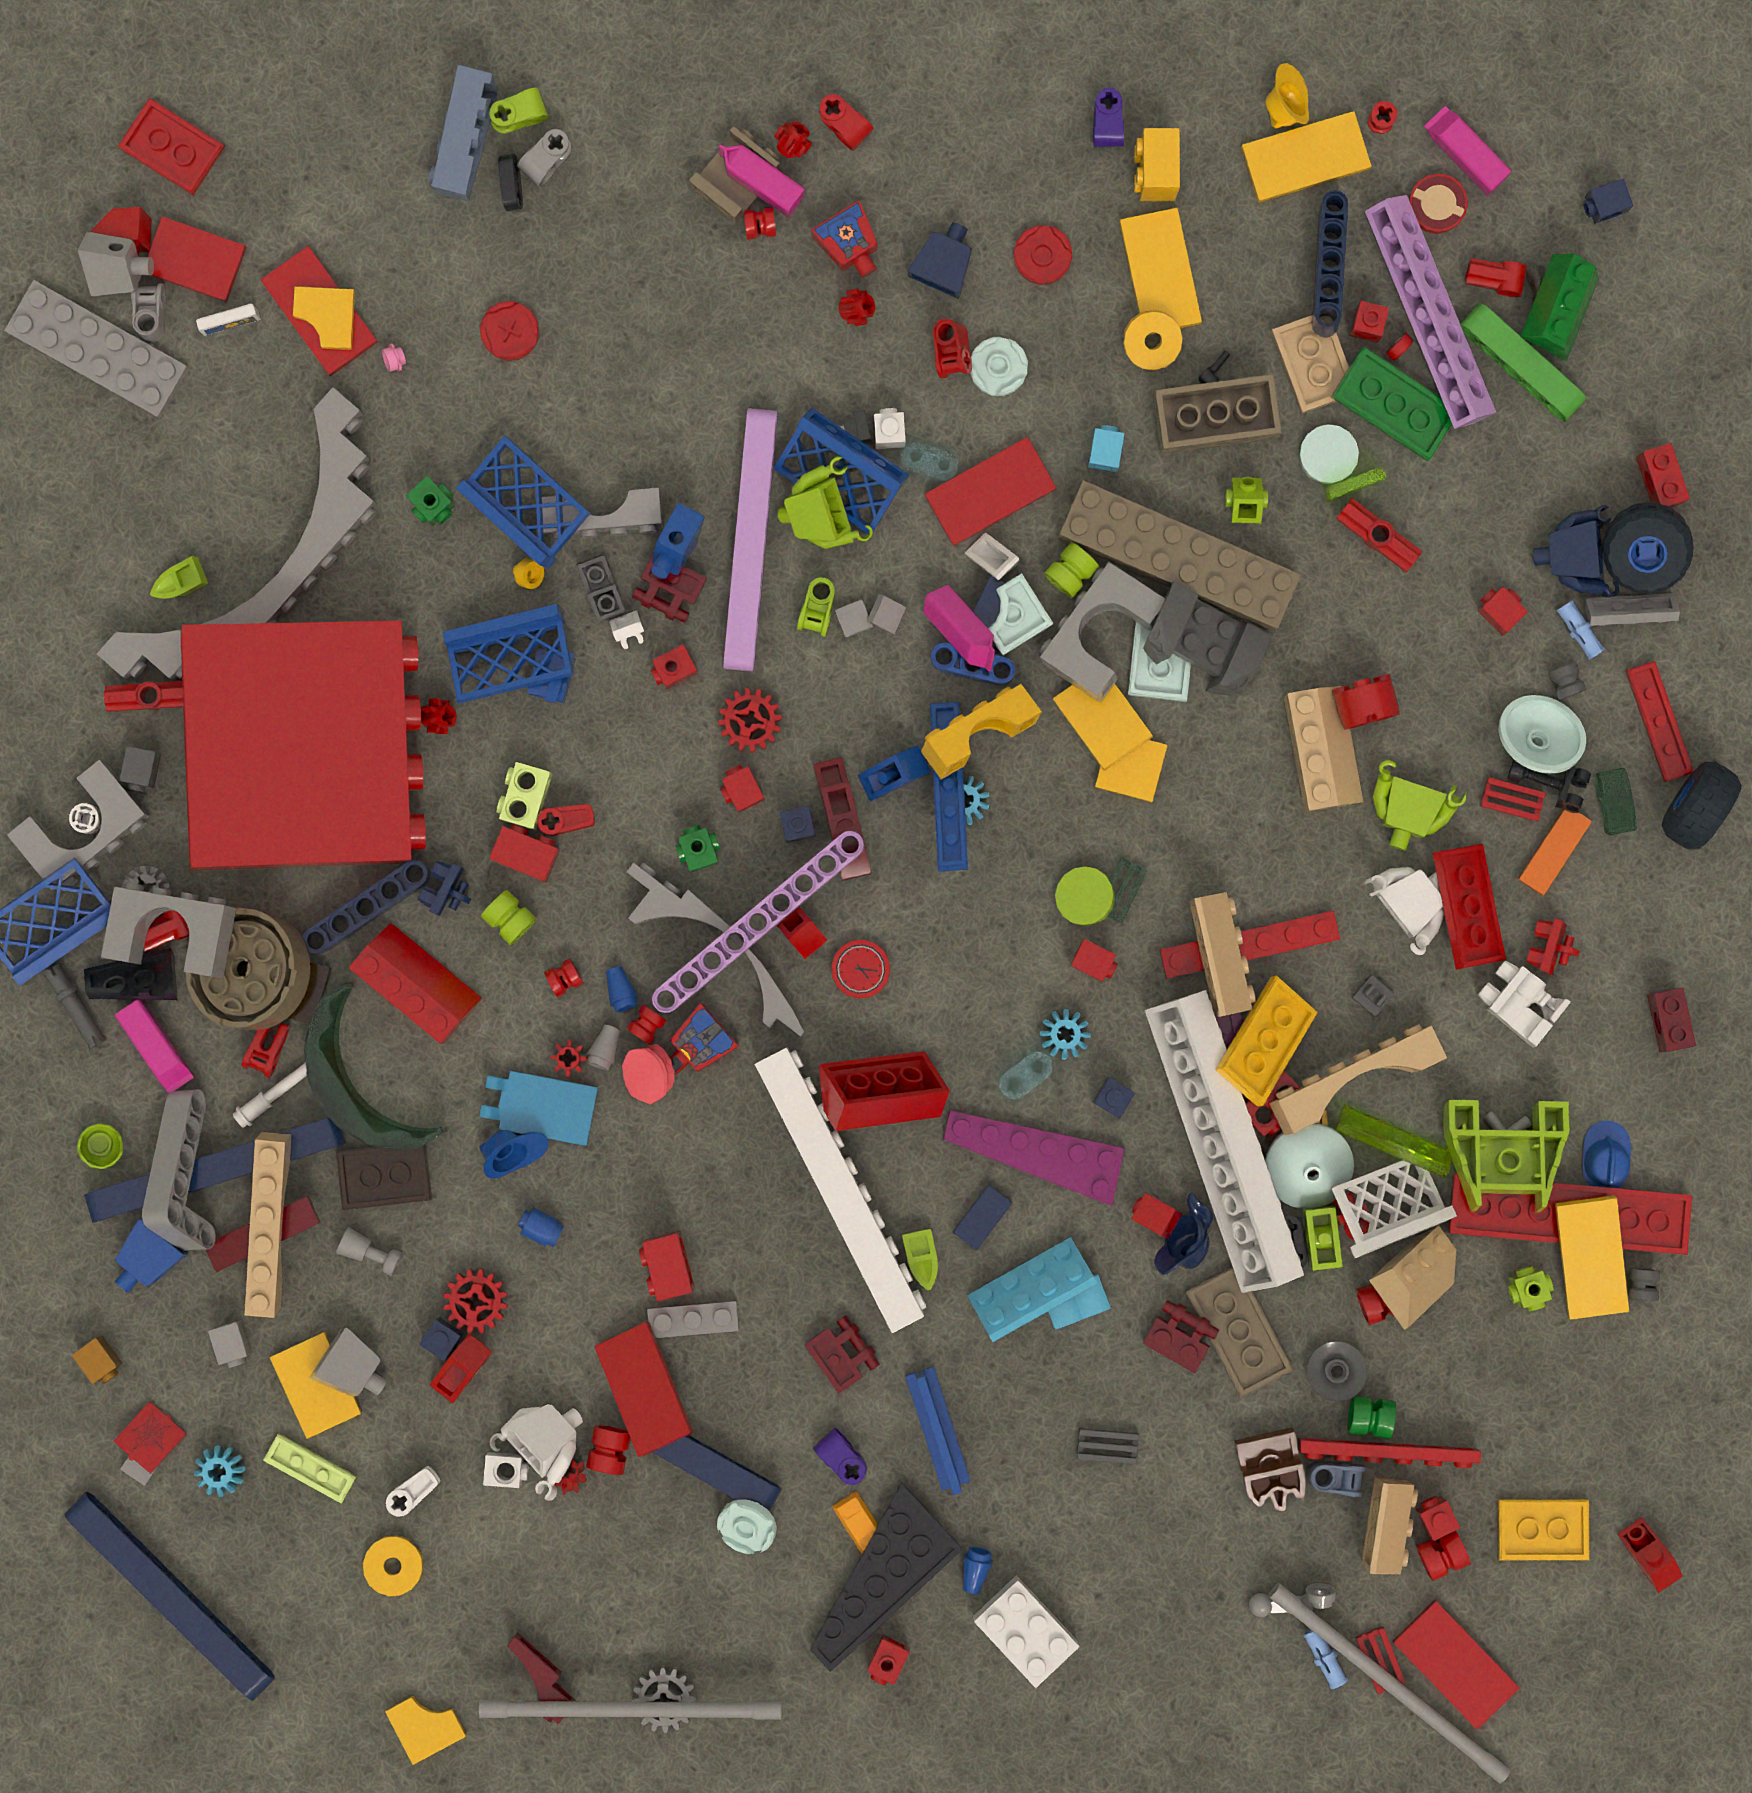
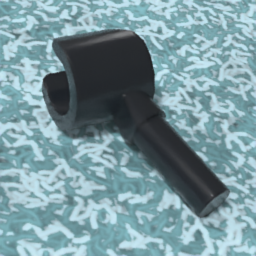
M1224 351L1214 364L1202 372L1199 376V382L1201 384L1218 382L1219 378L1215 372L1219 370L1230 354Z

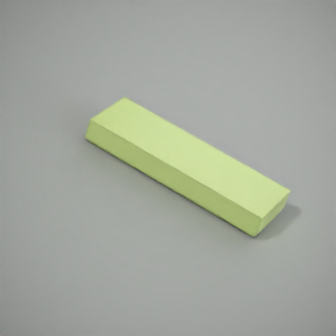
M280 1433L277 1434L263 1460L341 1504L357 1477Z

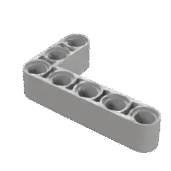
M199 1089L174 1091L167 1095L142 1209L144 1225L182 1251L208 1250L214 1246L216 1241L213 1225L185 1206L206 1110V1098Z

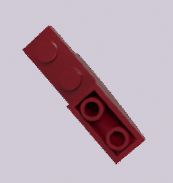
M842 757L813 764L831 840L834 841L846 831L856 832L863 839L850 782L847 778ZM853 836L846 837L842 842V848L846 853H854L859 847L857 838ZM865 843L863 852L840 871L842 881L871 874Z

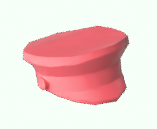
M658 1044L648 1045L647 1048L632 1049L627 1053L622 1064L625 1085L630 1095L650 1105L662 1099L674 1083L672 1061L665 1050Z

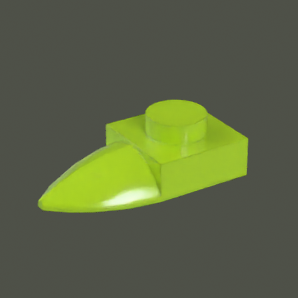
M191 556L163 572L154 583L150 595L161 599L187 596L207 585L208 581L199 558Z
M931 1228L902 1234L908 1265L913 1276L921 1286L931 1290L938 1271V1258Z

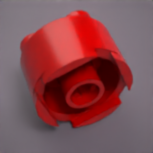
M1390 674L1373 678L1374 683L1370 682V678L1353 682V689H1350L1349 685L1332 690L1344 730L1400 715L1399 704Z

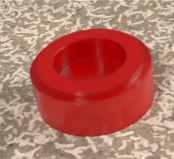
M1405 332L1388 348L1385 354L1392 361L1397 360L1412 345L1413 339Z

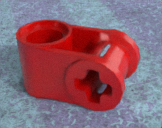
M827 95L820 102L819 115L821 121L850 150L854 151L874 130L870 122L859 112L855 111L839 95ZM827 106H829L830 108H834L835 106H837L838 115H836L835 113H831L830 115H828Z
M950 319L939 320L933 328L937 374L941 379L947 378L949 374L959 372L970 374L972 371V358L967 328L964 324ZM953 327L954 335L948 340L947 332Z

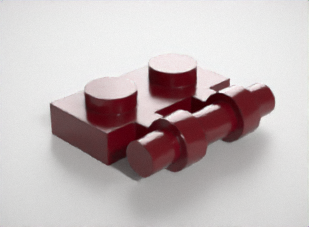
M652 554L641 576V579L650 583L647 591L636 587L632 598L642 602L641 605L648 609L652 607L666 614L665 617L672 621L677 619L686 623L690 613L681 609V604L684 600L695 605L707 581V577L683 566L678 575L669 573L667 578H659L651 571L653 566L651 562ZM659 589L674 595L671 603L656 596Z
M1167 1300L1162 1310L1172 1317L1168 1322L1158 1316L1143 1344L1195 1373L1210 1348V1345L1200 1340L1201 1337L1205 1334L1214 1340L1220 1329L1209 1324L1210 1320L1205 1317L1200 1319L1186 1311L1187 1307L1182 1304L1176 1305ZM1179 1321H1182L1194 1328L1195 1331L1190 1335L1176 1326Z
M846 1315L836 1321L842 1330L840 1334L835 1336L828 1327L804 1344L838 1394L863 1377L857 1368L862 1362H865L870 1371L880 1365L874 1356L876 1352L872 1346H867L858 1333L860 1331L855 1323L852 1324ZM847 1340L851 1342L858 1352L852 1358H850L841 1345Z

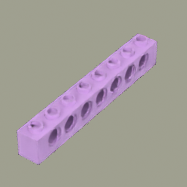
M1408 196L1387 198L1365 211L1454 429L1477 423L1497 413Z

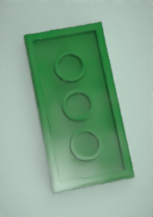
M1365 346L1360 348L1331 395L1332 399L1425 461H1430L1452 425L1442 398Z

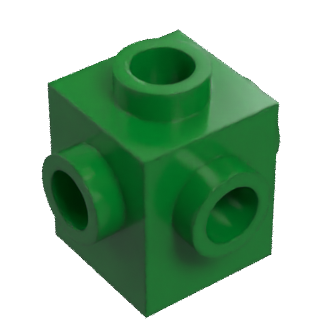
M428 476L405 495L415 506L411 511L422 523L428 520L432 526L437 522L442 524L453 514L451 509L455 506L450 501L453 494L443 483L436 486ZM436 500L432 506H429L431 501Z
M700 825L683 830L684 836L678 837L680 844L675 847L680 862L686 861L691 873L719 863L715 851L719 850L720 846L715 832L709 834L708 829H701ZM696 843H702L703 845L700 852L693 851V846Z

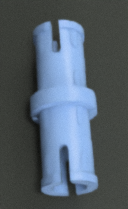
M1573 600L1556 610L1571 631L1569 635L1572 639L1575 638L1589 660L1605 650L1590 627L1592 626H1590L1589 621L1586 622Z
M1312 1630L1305 1632L1303 1636L1315 1656L1313 1661L1316 1666H1320L1330 1685V1689H1335L1345 1684L1348 1679L1335 1658L1337 1657L1335 1649L1331 1650L1329 1644Z

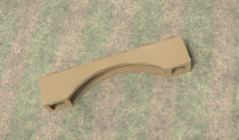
M1417 1024L1403 1031L1405 1037L1396 1040L1393 1036L1378 1043L1380 1049L1372 1053L1369 1049L1355 1054L1353 1056L1355 1061L1345 1065L1343 1061L1327 1068L1329 1074L1321 1078L1318 1074L1302 1080L1303 1087L1294 1090L1291 1086L1276 1093L1278 1099L1269 1104L1284 1136L1294 1134L1319 1122L1326 1106L1335 1093L1348 1081L1361 1073L1380 1068L1399 1069L1413 1073L1422 1071L1446 1059V1054L1433 1027L1421 1028L1420 1024Z
M261 1132L255 1139L244 1314L246 1316L275 1318L281 1309L283 1283L281 1237L285 1191L290 1166L291 1134Z

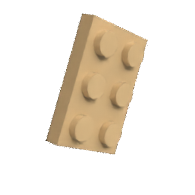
M1312 315L1272 329L1271 334L1301 414L1337 402L1331 398V395L1349 368L1337 333L1326 338L1315 334L1312 329ZM1320 317L1323 323H1332L1331 317Z

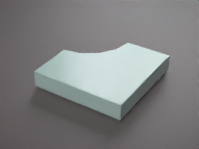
M1022 573L996 589L1000 599V613L996 622L988 629L994 634L993 642L1002 656L1052 626L1053 622Z

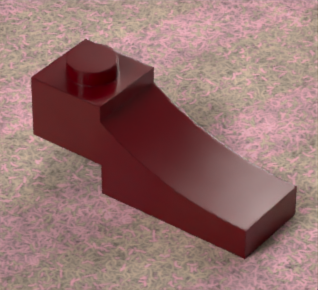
M517 1632L509 1641L507 1647L519 1658L529 1672L538 1692V1701H576L556 1683L562 1671ZM564 1717L543 1718L546 1719L548 1722H552V1720H554L557 1724H559Z

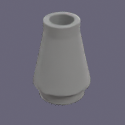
M604 1024L601 1032L586 1054L588 1056L586 1063L598 1069L609 1071L610 1066L614 1065L620 1030Z

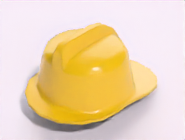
M1288 63L1280 64L1277 68L1275 87L1265 99L1271 124L1275 129L1281 126H1291L1297 122L1307 124L1309 121L1308 89L1300 72Z

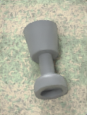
M348 1227L341 1239L336 1254L358 1261H363L367 1257L383 1264L382 1271L392 1277L403 1252L392 1249L387 1254L370 1246L371 1239Z

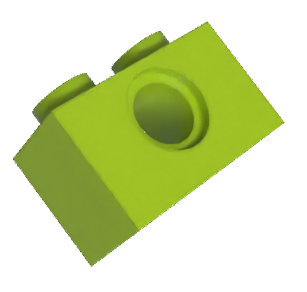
M1325 1206L1302 1209L1309 1268L1315 1271L1343 1267L1336 1207Z

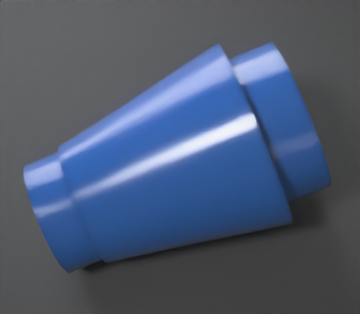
M619 966L607 970L605 973L607 976L610 1006L614 1007L615 1012H624L638 1006L636 1000L638 995L623 967Z
M969 1547L968 1553L964 1554L963 1590L965 1592L980 1594L993 1563L991 1559L992 1553L989 1550L980 1547Z

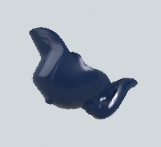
M1193 1192L1187 1198L1190 1213L1179 1219L1169 1239L1165 1238L1164 1246L1155 1256V1267L1162 1275L1170 1273L1178 1266L1185 1269L1196 1268L1208 1253L1210 1241L1207 1230L1212 1223L1213 1215L1210 1209L1200 1202Z

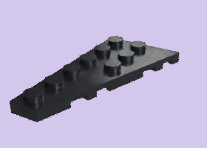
M902 1482L810 1647V1651L830 1672L963 1550Z

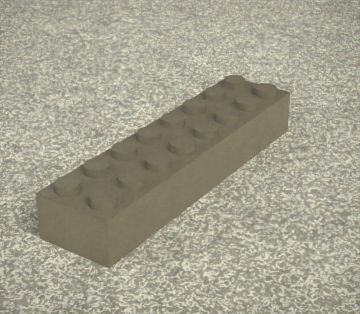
M1084 480L1058 537L1060 541L1067 544L1073 542L1090 554L1169 588L1172 582L1175 581L1199 595L1197 599L1273 633L1279 628L1301 577V574Z

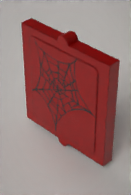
M149 1402L113 1442L129 1455L130 1461L135 1460L151 1474L186 1436V1433L171 1421L170 1415H164Z

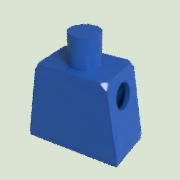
M680 503L677 504L656 542L651 561L653 563L651 571L654 575L664 579L667 578L669 573L674 575L680 573L697 545L704 515Z
M140 1218L115 1259L125 1269L115 1282L126 1292H130L138 1281L146 1287L151 1286L184 1259L188 1252L178 1249L144 1225L143 1219Z

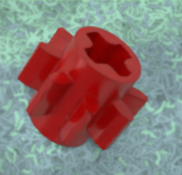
M792 121L790 124L785 122L783 126L780 125L774 135L779 140L776 145L777 150L787 158L792 159L795 156L801 158L802 154H806L812 145V142L807 140L810 135L808 128L797 121Z
M858 288L847 290V297L841 298L839 302L840 316L847 321L848 325L861 326L868 324L867 318L873 317L875 312L874 299L871 295L867 294L866 290L859 291Z
M430 698L429 705L421 707V723L427 727V733L448 734L447 727L455 726L457 714L454 707L450 705V700Z
M568 1040L567 1047L565 1048L560 1044H556L559 1052L557 1055L550 1056V1059L557 1060L559 1064L554 1070L566 1069L567 1077H570L571 1069L574 1068L581 1073L583 1070L579 1064L581 1061H587L588 1059L585 1056L581 1057L580 1051L583 1050L584 1046L580 1045L574 1048L572 1047V1040ZM568 1049L571 1050L572 1055L577 1056V1060L571 1062L570 1067L567 1066L566 1061H562V1055H566Z
M572 1458L569 1468L561 1481L554 1484L562 1489L563 1495L567 1491L573 1490L578 1493L579 1483H586V1475L582 1473L585 1470L584 1463L577 1464L574 1458ZM568 1472L573 1473V1474H569L568 1478H564V1477L567 1476Z

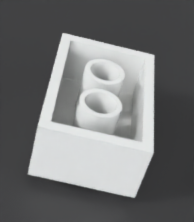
M1017 1575L973 1615L977 1626L1035 1688L1080 1647L1077 1639Z

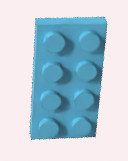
M1070 1237L967 1296L990 1339L994 1342L1096 1285L1097 1281Z

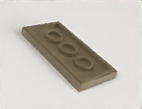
M1233 1266L1185 1291L1200 1319L1205 1317L1210 1320L1209 1324L1220 1329L1215 1339L1210 1338L1240 1398L1293 1371L1253 1291L1241 1292Z

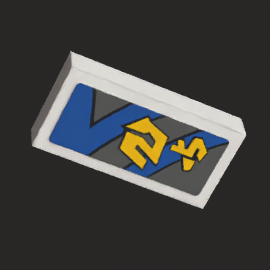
M251 303L199 318L196 322L199 331L206 336L261 319L258 309Z

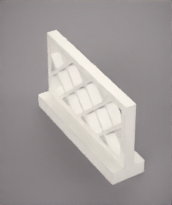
M1421 1154L1331 1188L1355 1240L1356 1245L1350 1247L1355 1258L1435 1227L1457 1216L1452 1205L1445 1208ZM1413 1163L1419 1174L1418 1180L1408 1175L1410 1165ZM1389 1173L1399 1178L1397 1188L1387 1183ZM1368 1181L1378 1186L1376 1196L1366 1191ZM1406 1183L1416 1188L1414 1198L1404 1193ZM1348 1189L1357 1194L1355 1205L1348 1201L1344 1190ZM1385 1191L1395 1196L1393 1206L1383 1201ZM1422 1193L1429 1196L1433 1207L1430 1208L1420 1202ZM1364 1199L1374 1204L1372 1215L1362 1209ZM1402 1201L1412 1206L1409 1216L1400 1211ZM1381 1209L1391 1214L1389 1224L1378 1219ZM1359 1217L1370 1222L1366 1234H1363L1358 1223Z

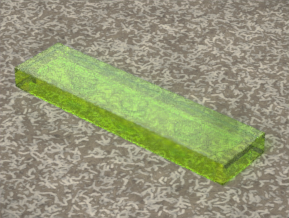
M1344 1104L1336 1126L1337 1132L1446 1178L1452 1162L1449 1149Z

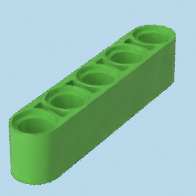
M1478 303L1460 323L1464 335L1561 421L1566 422L1586 400L1585 395L1578 387L1484 304Z

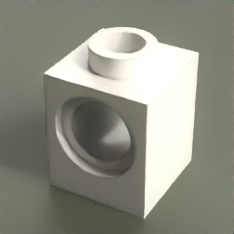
M488 1452L485 1456L483 1485L520 1488L522 1480L527 1481L529 1463L524 1462V1457L521 1454ZM510 1463L515 1470L514 1476L509 1478L502 1476L499 1471L500 1464Z

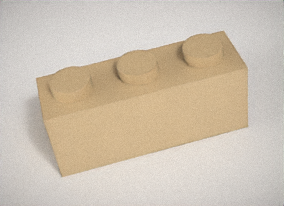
M1438 1225L1415 1237L1369 1280L1404 1330L1410 1327L1454 1284L1456 1248Z
M1374 1476L1361 1565L1370 1574H1401L1402 1567L1407 1566L1409 1550L1405 1549L1406 1537H1411L1413 1530V1519H1409L1411 1507L1415 1508L1418 1491L1414 1489V1484L1410 1481Z

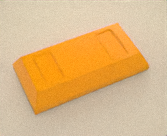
M855 1491L833 1505L832 1508L862 1554L871 1540L878 1523L859 1493Z

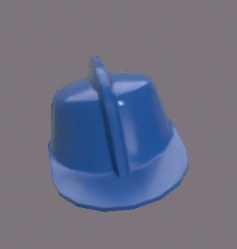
M1609 1120L1599 1121L1591 1126L1585 1134L1582 1171L1583 1177L1589 1186L1620 1188L1627 1180L1630 1171L1631 1143L1628 1133L1620 1124Z
M508 1130L495 1133L480 1145V1152L485 1159L483 1169L485 1175L491 1179L500 1178L536 1161L544 1155L548 1148L546 1136L535 1132L519 1136Z

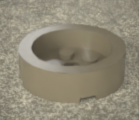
M236 908L223 979L186 972L187 987L197 1008L213 1022L245 1030L267 1029L288 1018L301 1003L309 983L310 958L302 936L287 920L268 912ZM243 960L248 962L246 976H240L237 972L238 964Z

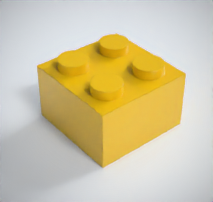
M1144 128L1141 138L1136 139L1134 163H1139V167H1137L1136 175H1134V193H1140V201H1175L1180 188L1179 128Z

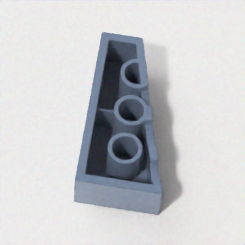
M462 65L457 66L449 108L444 118L443 135L439 138L436 154L438 158L436 166H432L429 175V183L432 184L431 187L437 194L468 202L470 200L491 120L490 108L496 102L499 90L493 73Z

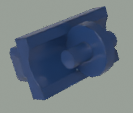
M436 861L430 875L443 881L439 892L424 886L418 897L421 903L430 908L429 912L441 916L450 896H453L448 907L455 911L461 901L470 903L471 898L464 895L469 884L461 881L457 890H454L464 868L454 863L451 866L447 863Z

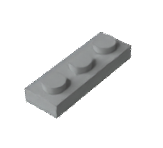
M1674 593L1585 599V611L1590 626L1679 621L1680 609Z
M737 1300L647 1308L648 1322L651 1325L655 1338L739 1331Z

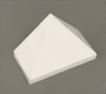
M986 532L965 552L971 560L997 580L1016 567L1019 562V558Z

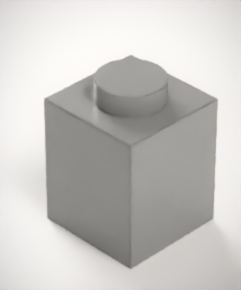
M242 1320L208 1331L218 1365L227 1363L228 1368L246 1363L244 1357L251 1355L252 1351Z

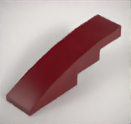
M309 1196L283 1208L281 1242L321 1223ZM250 1223L216 1239L214 1246L206 1250L215 1272L248 1258Z

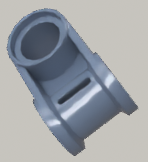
M1318 1461L1308 1467L1306 1478L1319 1491L1351 1497H1363L1361 1482L1362 1473L1366 1472V1466L1352 1463ZM1321 1469H1326L1328 1471L1326 1482L1322 1484L1316 1483V1473Z

